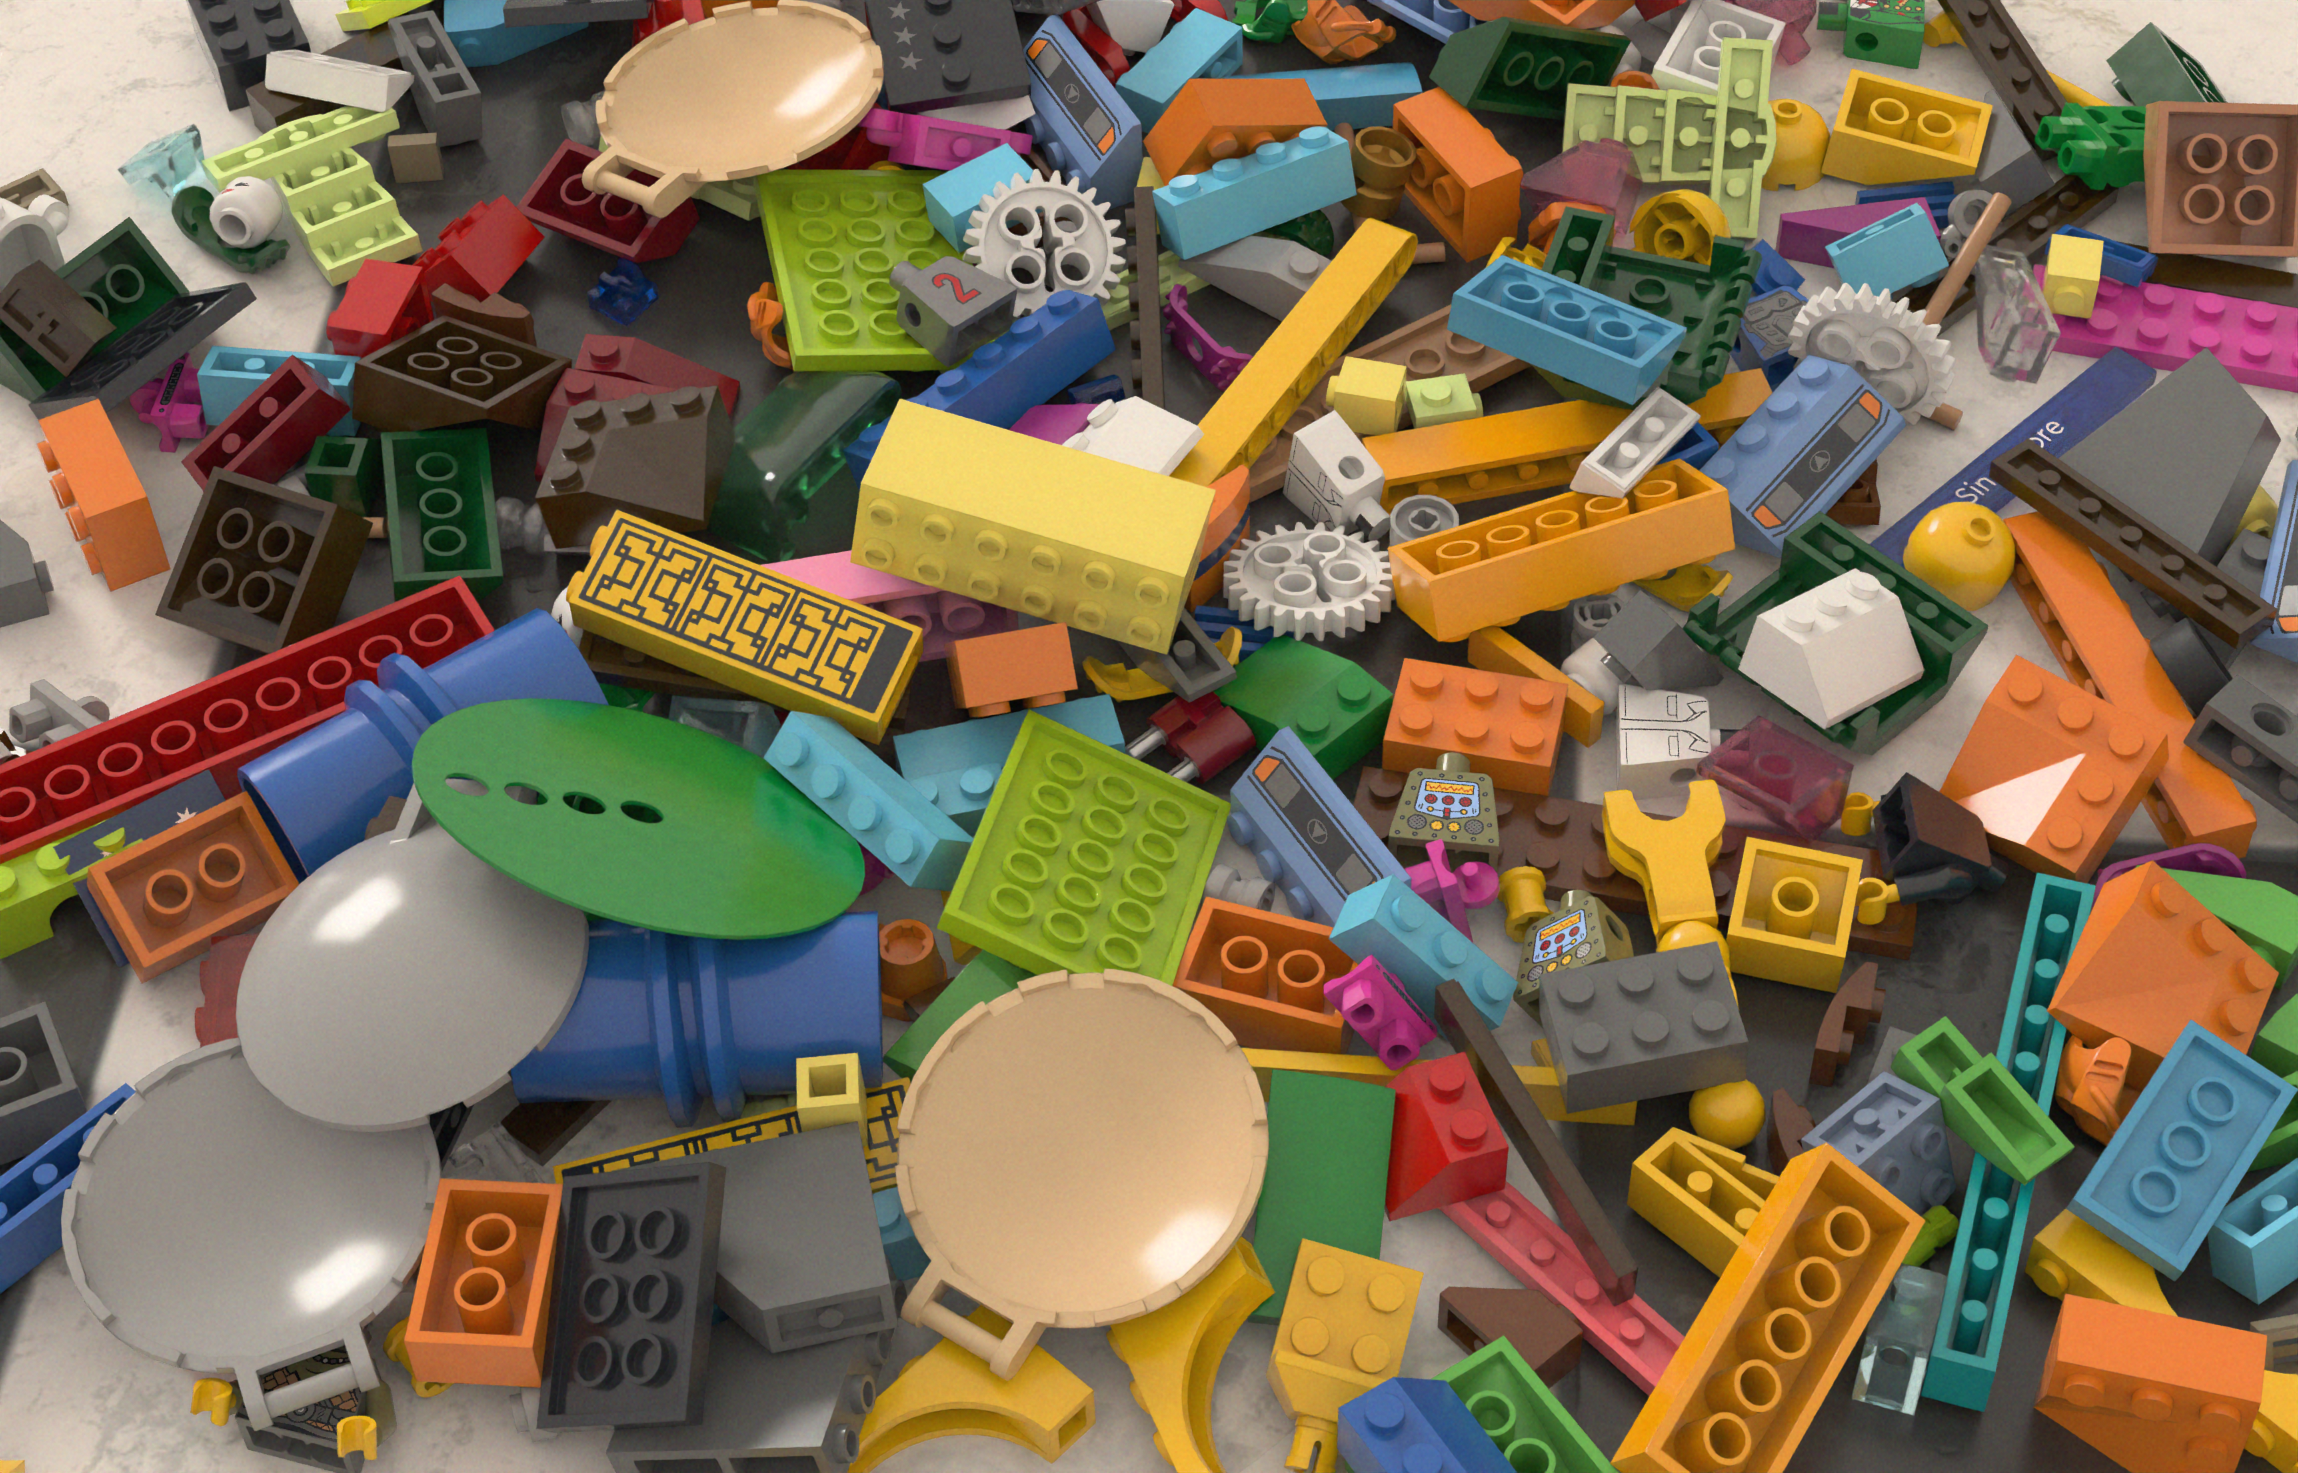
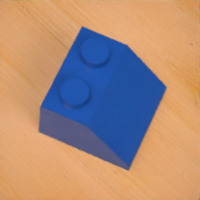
M1392 1377L1338 1408L1337 1449L1355 1473H1517L1446 1380Z

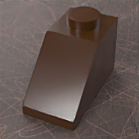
M1449 1286L1439 1295L1438 1328L1468 1356L1504 1335L1548 1389L1580 1363L1583 1329H1581L1578 1320L1569 1309L1561 1304L1554 1305L1539 1290Z

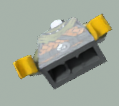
M363 1327L367 1345H369L372 1335ZM344 1345L260 1375L264 1391L268 1393L351 1362ZM373 1358V1364L380 1383L379 1387L361 1393L358 1387L273 1418L274 1425L258 1431H254L251 1425L238 1380L227 1382L219 1378H203L198 1380L193 1387L190 1413L197 1415L203 1411H211L210 1421L218 1426L226 1425L229 1415L236 1414L235 1419L248 1450L336 1473H361L364 1460L377 1459V1447L387 1440L397 1428L391 1388L381 1379L375 1359Z

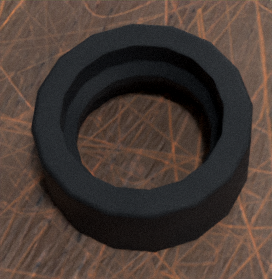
M2188 618L2182 619L2149 642L2164 671L2197 717H2199L2207 702L2233 679L2209 642Z

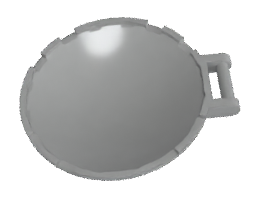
M445 780L449 787L463 794L481 796L488 793V789L475 780ZM413 783L394 830L358 843L318 868L288 895L263 927L246 960L237 993L236 1023L242 1052L251 1071L264 1089L284 1103L289 1111L312 1123L352 1132L394 1131L430 1123V1114L442 1111L462 1101L468 1108L491 1095L512 1080L508 1072L523 1060L533 1048L541 1052L565 1020L581 987L589 950L588 921L583 914V910L559 902L526 887L494 869L460 845L428 812ZM511 786L504 789L506 794L516 801L529 805H535L537 791L521 786Z
M239 1038L216 1042L183 1054L160 1066L134 1085L137 1092L128 1098L112 1115L105 1113L90 1132L78 1153L81 1162L73 1178L71 1189L65 1190L61 1225L65 1259L74 1284L97 1320L117 1339L153 1360L177 1368L198 1372L236 1373L246 1411L254 1431L274 1425L273 1418L349 1390L359 1387L361 1393L379 1387V1379L362 1328L370 1323L394 1300L406 1286L422 1260L439 1180L442 1178L440 1156L430 1124L427 1123L394 1131L352 1132L312 1123L289 1111L284 1103L264 1089L244 1057ZM346 1346L351 1363L265 1393L260 1375L332 1349Z

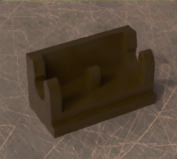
M40 259L16 273L0 293V319L65 377H68L74 370L88 361L95 354L93 350L109 338L117 328Z

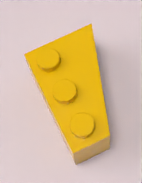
M1672 1127L1632 1163L1627 1205L1718 1277H1721L1780 1177L1746 1164V1156Z

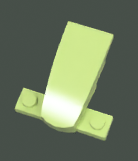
M1723 37L1717 96L1669 88L1665 91L1622 85L1607 87L1568 83L1559 182L1608 185L1710 184L1709 198L1716 202L1726 215L1731 238L1755 240L1758 232L1762 178L1772 164L1777 146L1776 122L1771 104H1768L1773 40Z
M347 105L323 115L318 114L300 118L270 130L255 141L201 161L206 177L219 193L228 183L238 177L251 176L261 180L271 178L275 191L280 197L283 209L294 231L316 266L333 287L349 281L352 277H356L366 258L394 263L423 251L418 234L400 216L395 199L376 182L371 164L350 148L362 142H376L384 138L386 133L399 129L400 125L396 111L392 107L385 112H378Z

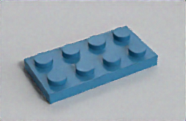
M2190 1020L2066 1209L2173 1281H2176L2191 1261L2298 1089L2193 1020Z

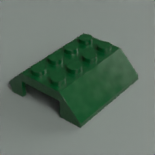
M1566 206L1542 271L1686 327L1687 330L1682 343L1665 369L1633 405L1533 364L1531 365L1561 396L1633 411L1657 387L1686 406L1705 397L1708 389L1722 383L1730 359L1729 352L1733 350L1741 326L1740 318L1744 317L1753 289L1751 284L1755 283L1762 262V255L1756 250L1744 251L1745 241L1716 235L1713 240L1710 266L1613 247L1615 216Z
M1819 511L1784 538L1780 568L1719 614L1720 598L1710 593L1689 609L1688 620L1683 630L1696 645L1710 655L1718 656L1720 662L1752 685L1760 686L1763 693L1794 715L1803 717L1805 723L1833 743L1841 744L1850 751L1874 755L1945 697L1987 634L1989 625ZM1856 568L1860 572L1874 576L1881 586L1899 597L1924 672L1921 679L1827 729H1823L1742 673L1738 668L1758 615Z

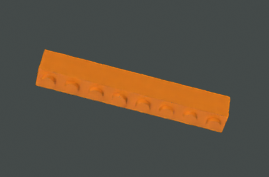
M2038 511L2003 519L2011 531L2016 550L2014 570L2009 580L2070 683L2167 733L2169 760L2141 803L2169 850L2191 844L2209 843L2223 847L2235 854L2238 859L2246 857L2253 832L2257 828V817L2254 807L2249 800L2242 798L2232 782L2231 776L2183 743L2197 717H2192L2181 699V694L2163 670L2150 646V639L2144 638L2133 621L2130 606L2125 600H2120L2110 584L2109 575L2104 564L2096 561L2087 545Z

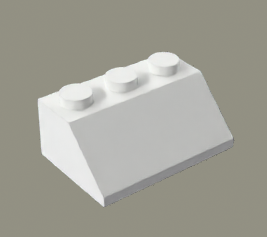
M1692 0L1656 62L1651 76L1660 90L1667 91L1669 88L1717 96L1723 37L1773 40L1772 70L1786 23L1722 0Z
M1134 396L1116 403L1109 399L1098 405L1088 415L1087 420L1090 424L1086 429L1070 437L1062 446L1169 476L1203 437L1204 433L1199 426Z
M1856 568L1758 615L1738 668L1742 673L1823 729H1827L1921 679L1924 672L1899 597L1881 586L1874 576L1860 572Z

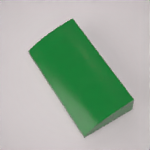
M1272 1069L1267 1114L1269 1132L1268 1161L1262 1191L1258 1199L1253 1249L1275 1293L1262 1302L1248 1316L1249 1323L1279 1324L1302 1238L1380 1260L1396 1089L1337 1077Z

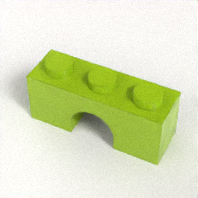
M100 823L0 864V959L53 937L54 933L50 926L51 914L61 902L69 897L78 895L73 883L86 879L89 867L142 842V838L123 847L126 838L124 827L93 842L100 850L112 854L71 875H68L65 870L69 865L70 855L59 859L53 847Z

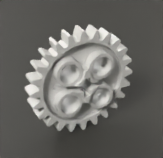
M1034 169L1027 184L1018 172L1014 173L1011 179V190L1004 183L998 181L993 189L995 198L984 194L978 204L982 211L973 210L968 220L975 228L966 230L963 241L975 247L965 251L963 261L976 263V268L1018 288L1012 323L1017 321L1021 315H1031L1045 305L1051 295L1063 290H1072L1099 299L1100 305L1105 306L1111 297L1106 289L1115 290L1121 280L1113 272L1121 271L1126 260L1114 253L1121 251L1126 242L1125 239L1111 237L1120 226V220L1105 221L1104 216L1111 204L1105 202L1095 206L1091 201L1097 189L1093 187L1084 194H1081L1077 191L1079 178L1076 176L1065 186L1061 185V177L1058 170L1054 171L1049 182H1043L1039 169ZM1036 209H1041L1044 213V249L1047 252H1053L1047 263V266H1045L1046 259L1044 250L1036 248L1037 244L1039 243L1042 237V228L1040 226L1038 214L1035 211ZM1066 217L1072 220L1077 231L1068 233L1060 230L1054 218ZM1018 220L1025 225L1028 234L1024 236L1012 234L1007 229L1005 222ZM1065 264L1074 265L1081 271L1083 280L1073 281L1066 278L1062 273L1061 266ZM1017 267L1028 270L1033 275L1034 283L1022 284L1013 277L1011 270ZM1046 268L1053 292H1048L1045 289L1044 277Z
M1843 283L1838 293L1828 286L1820 297L1813 294L1806 306L1803 305L1793 322L1794 326L1788 335V338L1793 341L1788 353L1798 358L1793 367L1794 369L1809 354L1849 365L1912 425L1917 424L1921 415L1927 418L1931 417L1936 406L1940 407L1956 375L1951 372L1956 358L1946 355L1951 346L1950 341L1935 339L1942 327L1939 324L1925 325L1922 322L1927 314L1926 310L1923 309L1914 313L1907 310L1909 305V298L1904 297L1898 303L1892 302L1890 291L1887 288H1884L1879 297L1874 296L1871 288L1866 283L1863 284L1858 294L1854 292L1848 283Z
M1302 522L1296 523L1294 531H1287L1281 525H1275V535L1271 536L1259 530L1256 532V542L1242 539L1241 550L1232 549L1230 551L1229 561H1224L1223 596L1228 598L1229 610H1239L1240 621L1254 619V629L1257 631L1273 626L1274 637H1279L1288 630L1294 631V637L1297 641H1300L1305 633H1313L1318 641H1323L1325 632L1332 631L1338 637L1344 638L1346 627H1351L1360 632L1365 631V620L1378 623L1380 622V612H1390L1391 600H1395L1396 596L1388 551H1379L1380 542L1377 540L1364 543V533L1361 531L1350 536L1344 535L1345 526L1342 525L1335 528L1332 532L1325 531L1323 522H1319L1314 530H1307Z

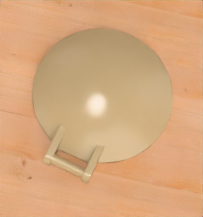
M779 0L777 7L753 9L751 1L713 8L714 17L688 25L685 19L674 22L634 46L618 61L605 78L603 83L606 91L602 100L596 101V117L600 133L608 149L587 165L582 175L583 186L585 189L597 194L608 192L643 206L646 213L663 218L707 182L756 176L802 161L838 141L851 131L869 112L878 98L884 79V62L880 46L876 45L871 39L869 29L849 14L826 5L799 0ZM634 169H637L660 179L648 187L624 177Z
M1104 969V973L1090 972L1068 974L1067 970H1060L1017 982L1018 988L997 997L986 1005L981 1001L955 1021L925 1056L904 1098L897 1126L899 1131L897 1166H895L897 1187L904 1213L916 1239L931 1262L905 1300L901 1310V1319L916 1328L926 1325L990 1363V1371L1006 1381L1011 1380L1019 1371L1046 1327L1076 1329L1121 1323L1157 1310L1190 1291L1207 1277L1231 1251L1252 1217L1260 1197L1267 1170L1269 1132L1265 1102L1256 1073L1239 1047L1234 1035L1216 1015L1196 999L1160 980L1134 972ZM949 1288L955 1289L1013 1323L1004 1339L997 1338L941 1305L940 1302Z

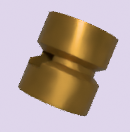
M1382 126L1362 129L1356 135L1350 153L1357 195L1342 200V205L1350 212L1362 218L1385 220L1394 216L1400 206L1405 191V182L1410 177L1416 159L1417 150L1413 142L1404 134L1394 129Z

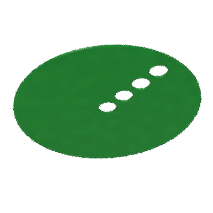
M532 698L500 700L477 704L444 716L421 735L414 749L411 768L417 793L428 812L460 845L483 862L526 887L559 902L598 916L650 930L685 936L737 940L767 939L810 931L830 923L843 915L855 903L862 890L865 878L864 858L858 842L851 834L765 759L715 735L669 719L631 709L584 701ZM450 777L469 778L484 785L488 789V793L481 796L463 794L449 787L445 780ZM511 786L530 788L541 793L547 799V803L542 805L521 803L508 796L504 789ZM571 795L587 797L601 804L605 812L601 814L582 813L569 807L563 801V798ZM631 804L647 807L658 813L662 821L659 823H644L634 820L625 815L621 807Z

